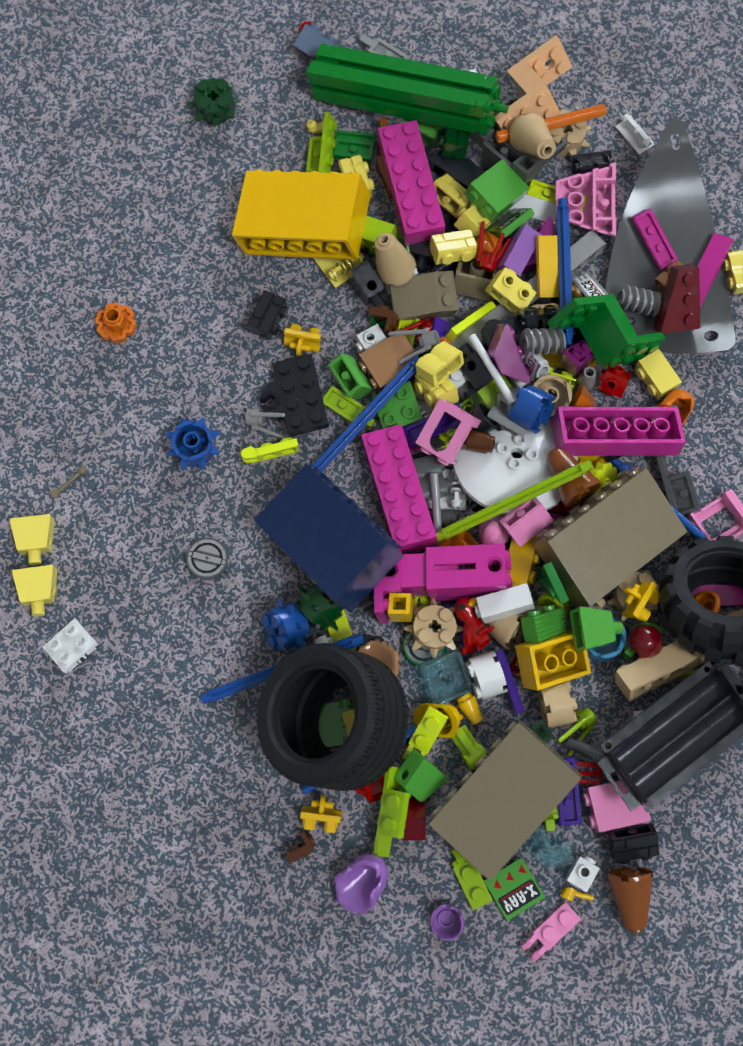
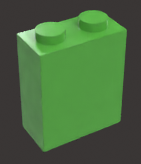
M502 159L470 183L464 194L481 211L482 215L492 223L519 202L530 187Z

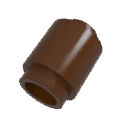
M471 430L463 445L466 446L468 451L487 454V452L492 453L495 445V436H491V433Z

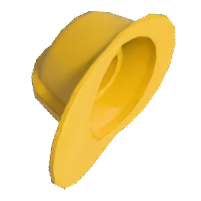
M426 703L419 705L415 709L413 714L415 726L419 725L427 709L431 706L449 717L438 737L452 738L457 734L463 714H459L457 708L449 703Z

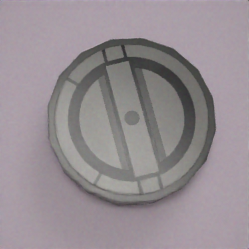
M214 538L199 539L187 551L186 563L188 569L194 576L202 580H212L224 573L228 566L229 556L227 550L220 541Z

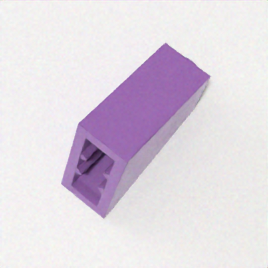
M527 224L518 227L506 237L505 242L508 238H511V242L498 262L496 269L501 270L506 267L513 270L517 277H519L536 247V236L542 235Z

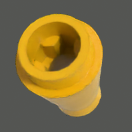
M471 691L455 699L458 703L456 706L469 719L472 725L484 719L481 715L476 696L472 695Z

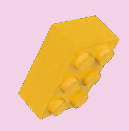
M568 630L566 633L540 643L515 645L523 688L541 690L591 674L587 650L575 652L572 630Z

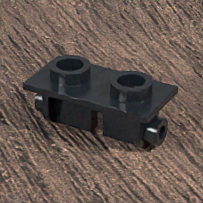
M612 150L573 155V175L592 172L595 168L601 169L615 163L614 158H612Z
M544 305V308L538 309L536 307H525L524 310L517 311L522 316V319L519 320V326L524 329L539 328V320H541V327H549L547 322L560 309L556 305Z

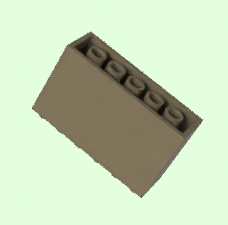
M636 467L629 471L628 469L621 471L617 474L618 478L602 485L600 492L587 496L584 504L571 508L568 511L569 515L555 520L552 523L553 527L539 532L536 535L537 539L531 542L545 564L552 562L573 606L591 607L687 533L684 525L647 468L638 469Z
M521 720L518 723L513 721L504 731L507 736L503 740L498 738L489 748L492 753L488 757L484 754L474 765L477 770L474 773L469 771L459 782L462 787L459 790L455 787L444 799L447 802L446 805L442 806L440 804L429 816L432 819L429 825L489 881L495 877L582 779L580 772Z

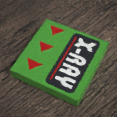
M513 208L485 231L497 237L504 233L505 238L533 217L535 213L532 208Z
M522 858L501 869L491 881L488 879L483 880L506 921L545 898Z

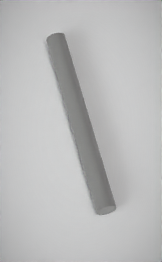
M430 473L433 526L437 533L442 529L438 473ZM437 541V545L435 547H438L441 541Z

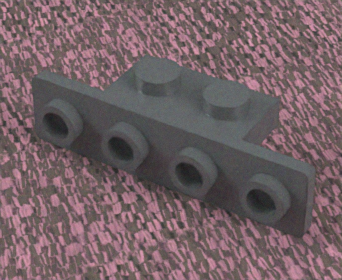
M662 456L656 457L658 463L655 464L658 475H661L663 480L661 489L664 495L667 494L669 503L683 516L701 512L691 472L686 471L670 476L665 458Z

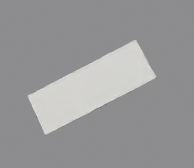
M527 194L509 209L532 208L535 213L533 218L546 222L549 216L553 219L554 223L556 220V204Z

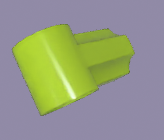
M466 725L460 727L457 734L451 738L461 752L462 759L472 772L477 769L474 765L484 754L487 757L489 756L484 747L477 743Z

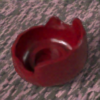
M642 624L633 628L628 634V645L631 651L635 650L641 658L654 657L663 648L660 632L653 626Z

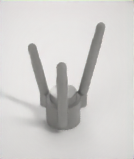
M427 327L420 330L388 332L389 336L422 334L419 337L421 346L415 348L414 353L399 360L398 363L402 364L409 361L416 355L418 356L438 345L440 338L437 331H429Z
M261 408L247 409L245 422L246 425H251V430H259L280 439L289 438L259 426L264 424L265 417H285L284 413L264 412Z

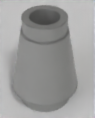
M586 367L578 374L576 378L578 387L580 384L584 385L587 390L595 387L596 370L593 367Z

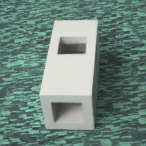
M527 583L477 597L478 605L474 606L477 617H482L485 624L535 609Z

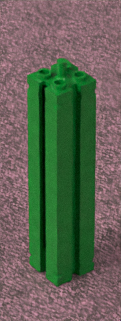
M321 43L315 54L316 61L312 60L306 71L309 83L313 84L311 91L314 100H324L327 103L414 121L417 120L472 133L478 132L482 135H487L490 128H493L497 112L507 113L509 106L502 104V100H500L501 87L498 86V78L496 76H486L481 73L335 45L329 46V44Z

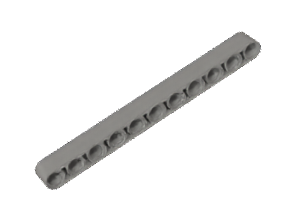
M593 230L570 247L571 277L599 255L607 246V243ZM558 263V286H559V263ZM536 274L527 282L535 292H537ZM537 293L527 307L539 303L538 299L540 298H537ZM500 303L453 341L451 345L459 349L468 342L473 350L476 351L468 337L476 334L483 347H485L481 330L487 321L492 319L500 321L506 320L509 317L521 318L522 316L519 314L515 316Z

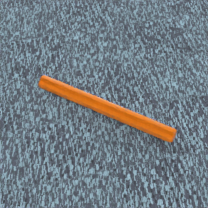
M599 104L544 120L548 129L551 130L605 116L607 108L605 104ZM510 128L496 132L495 137L498 143L510 141Z

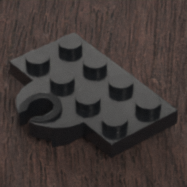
M312 353L272 363L276 381L269 383L263 389L260 401L261 403H266L269 399H275L276 401L273 405L261 406L262 410L271 413H284L285 417H270V419L275 421L285 420L289 437L329 428Z

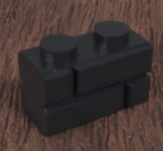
M263 291L247 323L248 331L267 340H270L272 335L276 336L280 328L278 323L281 318L286 317L288 312L286 299L269 291Z
M652 823L608 831L610 853L615 863L628 864L631 860H650L653 856L660 855L658 834Z

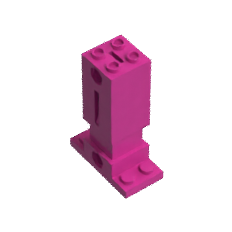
M505 544L426 547V553L403 554L402 559L374 588V613L380 624H389V593H411L412 597L429 596L431 601L432 599H435V601H453L462 597L477 598L512 588L510 571L508 572V570H512L510 551H506Z

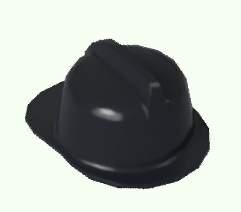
M472 389L471 396L474 404L468 413L481 420L478 428L472 427V430L486 433L494 429L501 431L499 423L487 416L489 409L476 390Z

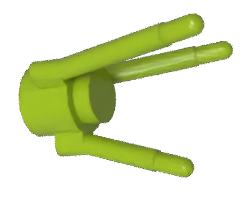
M587 707L582 711L578 709L575 712L577 717L576 724L558 739V742L561 743L578 728L584 730L578 738L583 741L587 734L594 729L593 724L597 722L595 714ZM569 750L567 755L571 756L574 751Z

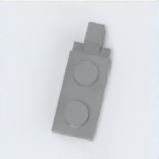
M363 34L359 39V46L366 52L410 60L408 55L379 37L371 39Z

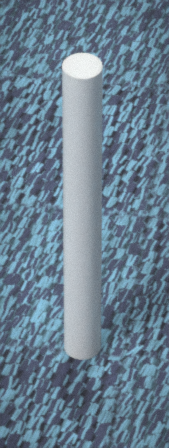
M476 334L470 335L468 339L509 406L514 405L516 399Z

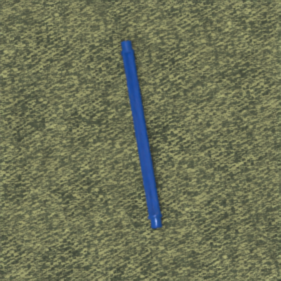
M566 198L558 199L557 206L560 310L572 300L569 206L567 205ZM568 327L562 330L566 338V348L572 346L573 327Z
M416 355L412 360L408 361L311 466L312 469L315 466L321 472L326 469L330 462L339 455L394 396L400 387L416 372L415 365L420 358Z
M358 634L331 644L353 649L357 645L365 643L363 635ZM277 665L208 690V693L200 696L203 704L213 703L267 682V678H269V675Z

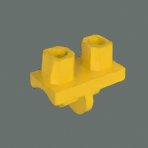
M293 323L289 328H285L284 346L297 349V356H301L302 351L319 353L321 345L320 329L312 327L309 328V332L301 331L302 327Z
M650 581V583L641 582L640 585L635 583L632 589L625 587L623 593L627 598L624 602L628 606L623 615L627 618L647 621L651 612L645 608L647 602L651 605L658 603L660 594L655 589L657 585Z
M321 795L320 801L312 800L311 806L303 805L300 818L303 819V829L315 830L317 820L325 821V832L335 833L338 823L341 821L342 810L333 809L334 803L325 802L326 795Z

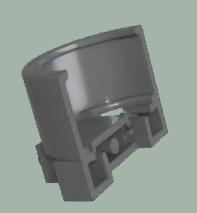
M510 95L502 104L510 106L517 99ZM496 121L487 135L469 132V138L482 148L480 164L485 169L489 170L503 159L526 184L539 174L540 169L561 153L568 143L562 137L559 144L556 145L555 153L548 159H541L519 152L507 141L498 143L495 135L497 131H500V128Z

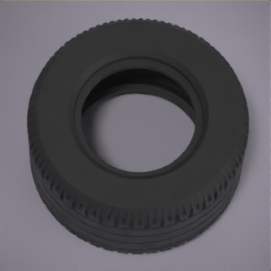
M311 644L295 650L281 660L271 672L269 678H267L265 686H263L257 709L259 742L267 760H269L274 769L294 783L337 791L360 789L381 778L392 767L391 765L394 764V761L399 757V753H401V749H403L408 730L407 726L409 725V709L406 695L396 675L377 658L336 644ZM349 686L355 703L354 723L345 742L332 753L323 744L319 734L318 719L320 710L330 694L339 688Z

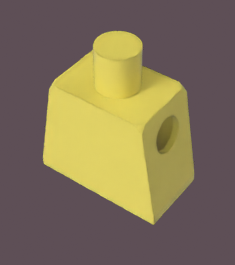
M51 514L10 518L17 551L21 555H28L29 565H40L41 553L51 552L55 519Z
M54 565L12 570L20 603L24 606H31L32 616H44V604L55 602L57 568Z

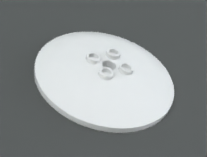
M549 419L546 425L541 424L539 426V429H541L539 433L534 434L527 430L524 437L499 424L502 429L501 431L494 429L489 432L491 436H495V445L492 453L487 452V454L468 451L466 446L462 445L454 459L458 463L457 465L453 464V469L459 484L467 495L479 505L487 508L552 477L546 462L547 454L556 448L552 419ZM513 452L520 453L522 457L514 458L511 454ZM557 487L536 497L546 510H550L562 501ZM514 507V508H512V509H510V510H508V511H506V512H504V513H502V514H503V515H507V514L510 513L512 510H514L516 507Z

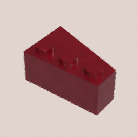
M693 264L671 266L664 289V298L653 329L662 333L700 329L699 267Z

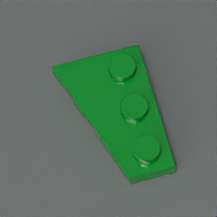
M552 562L543 565L537 570L540 575L537 580L541 588L545 589L546 593L550 594L553 600L557 599L561 604L569 600Z

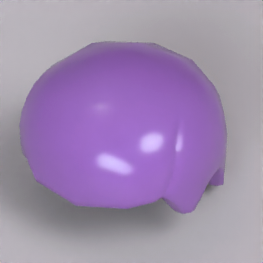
M441 904L433 910L430 917L431 930L440 940L453 941L460 936L464 928L463 914L452 904Z

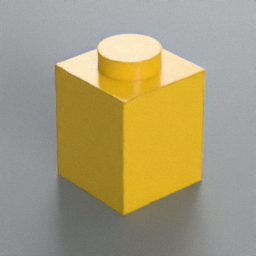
M389 593L388 615L391 622H413L414 600L411 593Z

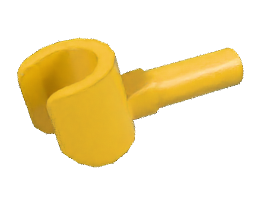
M568 886L563 888L560 895L572 902L574 896L590 901L594 899L593 895L582 893Z

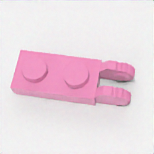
M564 902L532 932L533 934L521 945V948L523 950L530 948L538 939L542 946L533 952L530 957L533 962L536 961L546 950L549 951L581 920L580 917Z

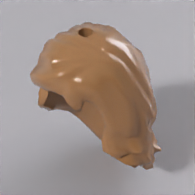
M375 639L374 641L370 640V642L363 644L359 648L358 652L377 658L398 676L400 657L398 651L394 650L392 645H388L386 641L381 642Z

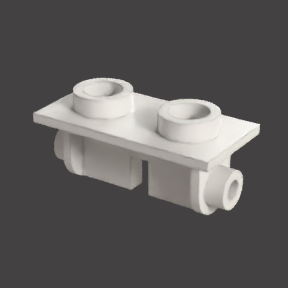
M625 114L622 117V122L615 126L639 155L655 145L651 138L635 122L632 115Z

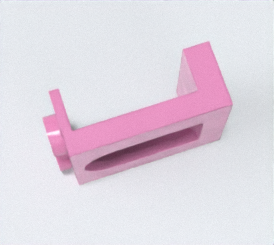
M440 398L415 443L421 446L420 450L424 453L436 455L438 457L437 461L446 466L448 464L457 465L458 462L454 460L472 427L478 428L481 420L448 400ZM447 412L460 420L461 423L445 450L439 451L430 445V439L443 414Z
M730 489L720 498L702 508L701 512L691 513L687 519L700 529L709 541H713L717 537L711 539L701 525V522L726 507L738 524L719 536H734L736 538L743 533V504L734 491Z

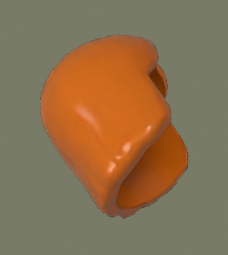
M674 389L665 396L657 407H672V404L682 408L679 411L681 423L685 425L689 414L694 408L695 401L689 392L682 389Z

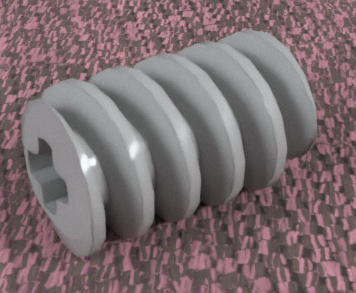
M623 284L616 294V299L620 306L622 304V310L624 311L629 307L630 312H634L636 309L637 314H641L644 310V315L648 316L651 312V316L655 317L661 307V296L658 291L652 292L649 289L645 290L644 288L630 287L628 284Z
M526 328L520 334L519 347L523 355L526 354L528 349L532 354L535 351L537 355H540L542 351L545 355L549 354V352L554 355L557 351L559 354H562L566 349V338L560 328H541L539 330L537 328L531 330Z

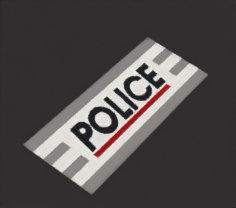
M590 272L572 279L586 297L608 294Z
M528 349L523 358V363L529 368V378L532 383L541 365Z

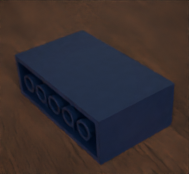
M305 464L254 519L335 603L350 613L404 556L399 551L401 546L316 466L312 469L309 465Z

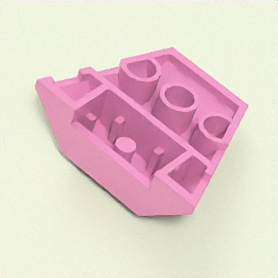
M616 162L605 168H595L592 172L582 175L576 174L557 180L555 219H557L558 199L566 198L567 205L569 206L570 224L616 237ZM583 195H586V196H588V197H587V200H586V203H585L583 212H581L580 210H581L582 207H583V201H584Z

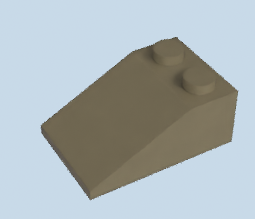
M471 259L468 262L458 261L454 278L456 294L490 302L492 296L485 289L498 270L494 269V272L482 270L478 267L480 262H477L476 259Z
M453 271L416 275L401 286L389 284L392 310L398 315L399 321L429 319L430 317H452L459 310Z

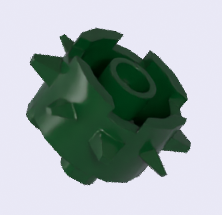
M211 78L200 80L194 87V100L188 102V105L197 109L195 120H205L206 123L217 126L218 124L225 123L228 118L234 119V104L241 102V99L233 97L232 89L234 85L232 83L228 84L224 79Z
M313 583L307 590L299 585L298 588L301 595L295 600V603L302 604L299 608L313 625L316 622L320 624L319 630L321 632H325L329 627L338 631L336 621L343 615L342 611L344 608L335 603L317 584Z

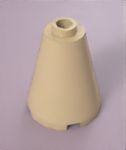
M533 112L524 116L520 115L512 123L509 135L510 144L514 149L541 159H548L555 153L556 144L545 120L540 115Z
M383 233L379 235L375 241L377 276L385 285L401 286L407 283L414 276L416 268L414 257L392 234Z
M527 612L484 623L486 627L494 626L495 628L489 634L503 648L511 650L514 647L511 644L514 639L519 641L523 635L520 617L526 616Z

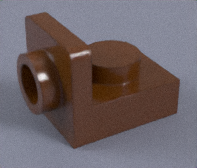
M305 831L300 832L306 845L302 847L300 843L288 849L290 853L286 854V858L289 864L314 853L313 847L316 846V843L311 833L307 835Z

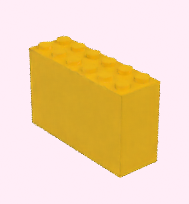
M258 169L246 171L232 237L246 255L358 260L371 194L361 174L356 172L338 173L332 171L320 173L317 171L300 172L295 170L282 172L279 170L262 171Z

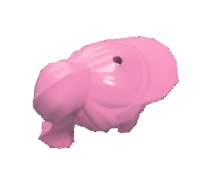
M497 515L479 525L481 545L505 544L511 540L510 535L499 522L506 515Z

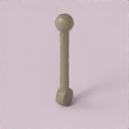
M80 467L78 472L60 488L52 490L51 496L58 498L61 491L80 475L86 473V468Z

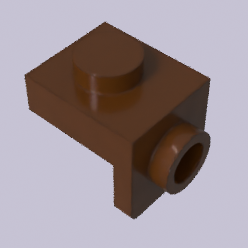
M378 305V307L370 306L369 315L375 320L385 321V331L387 333L398 329L399 318L394 310H389L390 308L384 305Z

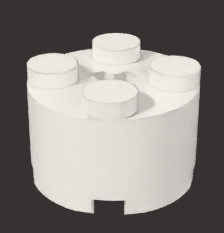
M494 651L469 658L468 662L464 663L467 674L474 680L471 686L474 695L478 699L485 700L508 692L507 688L504 687L507 684L500 662H495L493 658L496 656Z

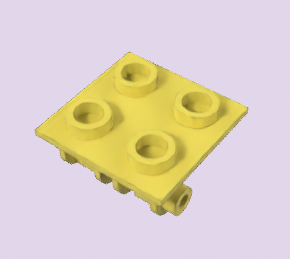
M359 252L358 260L313 259L332 285L337 288L348 281L350 270L363 263L365 258Z

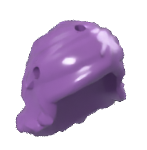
M372 854L361 855L353 862H350L347 869L336 874L334 878L336 883L335 898L338 904L343 905L345 911L349 909L352 914L356 912L359 915H363L369 910L374 909L375 903H377L378 898L382 894L389 875L387 865L381 857Z

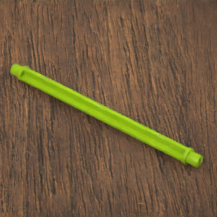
M590 460L584 463L580 462L442 528L441 531L436 533L437 541L448 540L459 533L585 475L587 471L594 469Z

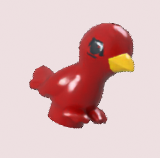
M462 597L455 603L457 619H459V623L464 622V645L459 649V654L462 655L474 652L475 647L478 650L486 647L491 641L488 634L495 628L494 626L486 627L477 617L474 607L477 605L476 598Z

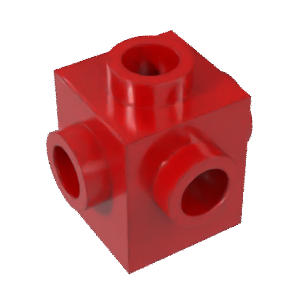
M619 365L613 368L608 366L607 370L602 369L598 381L601 383L598 389L602 390L606 395H614L621 398L632 374L625 371Z

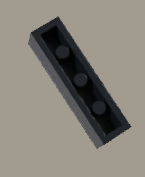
M442 148L432 158L430 164L432 172L439 177L448 174L466 190L470 183L486 172V170L477 167L469 158L461 160L454 157H443Z

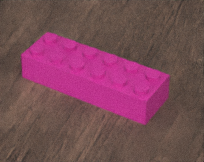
M417 120L378 128V144L404 244L410 245L431 240V235L445 233V223Z
M557 407L551 420L556 448H564L572 456H677L686 443L678 407Z
M402 424L362 434V446L389 536L401 546L402 554L436 546L437 535Z

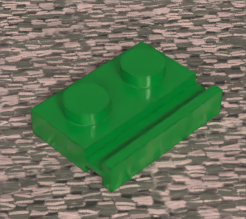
M337 130L333 159L341 160L360 155L363 162L372 163L375 134Z

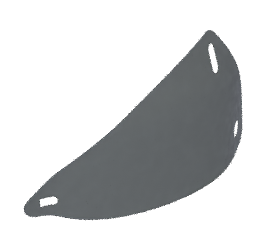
M673 119L666 125L636 181L624 210L610 258L605 287L606 292L614 294L615 297L623 284H628L630 287L644 288L645 290L649 289L652 292H660L654 284V279L662 272H667L666 269L659 271L632 221L634 216L651 208L675 255L683 265L693 264L698 266L713 234L716 233L686 127L680 120ZM679 134L680 148L678 150L672 148L670 135ZM723 264L700 308V329L663 333L666 339L660 343V351L670 353H710L729 350L735 345V331ZM629 307L624 311L627 318L632 317L635 319L632 327L637 336L659 333L653 329L658 318L652 317L650 314L648 316L644 315V310L641 314H637L636 309L634 312H630ZM708 331H715L718 333V338L714 341H707L704 338V334Z

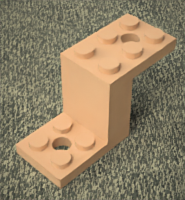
M556 35L507 70L521 98L509 106L507 113L500 112L496 115L495 121L500 130L510 128L520 115L524 116L533 112L546 119L561 114L547 85L573 66L560 39ZM552 59L551 63L545 67V63Z

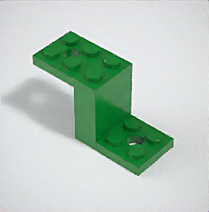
M614 294L573 298L547 322L551 329L560 328L563 330L573 326L574 328L579 327L600 367L610 366V368H613L619 364L625 366L631 362L637 364L649 352L659 349L660 343L666 339L662 332L637 336Z

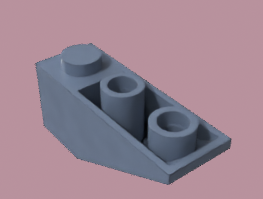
M311 23V25L305 24L293 44L309 56H316L315 54L321 43L329 44V46H339L336 44L337 39L329 34L325 36L320 33L321 28L314 23Z

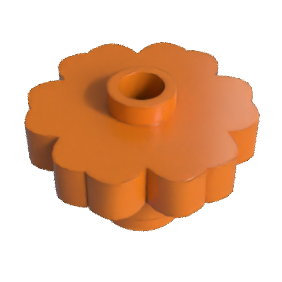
M118 302L107 304L105 310H100L97 313L95 322L98 327L96 330L105 341L111 339L114 344L125 342L127 336L134 335L137 328L134 320L135 314L127 305L121 307Z

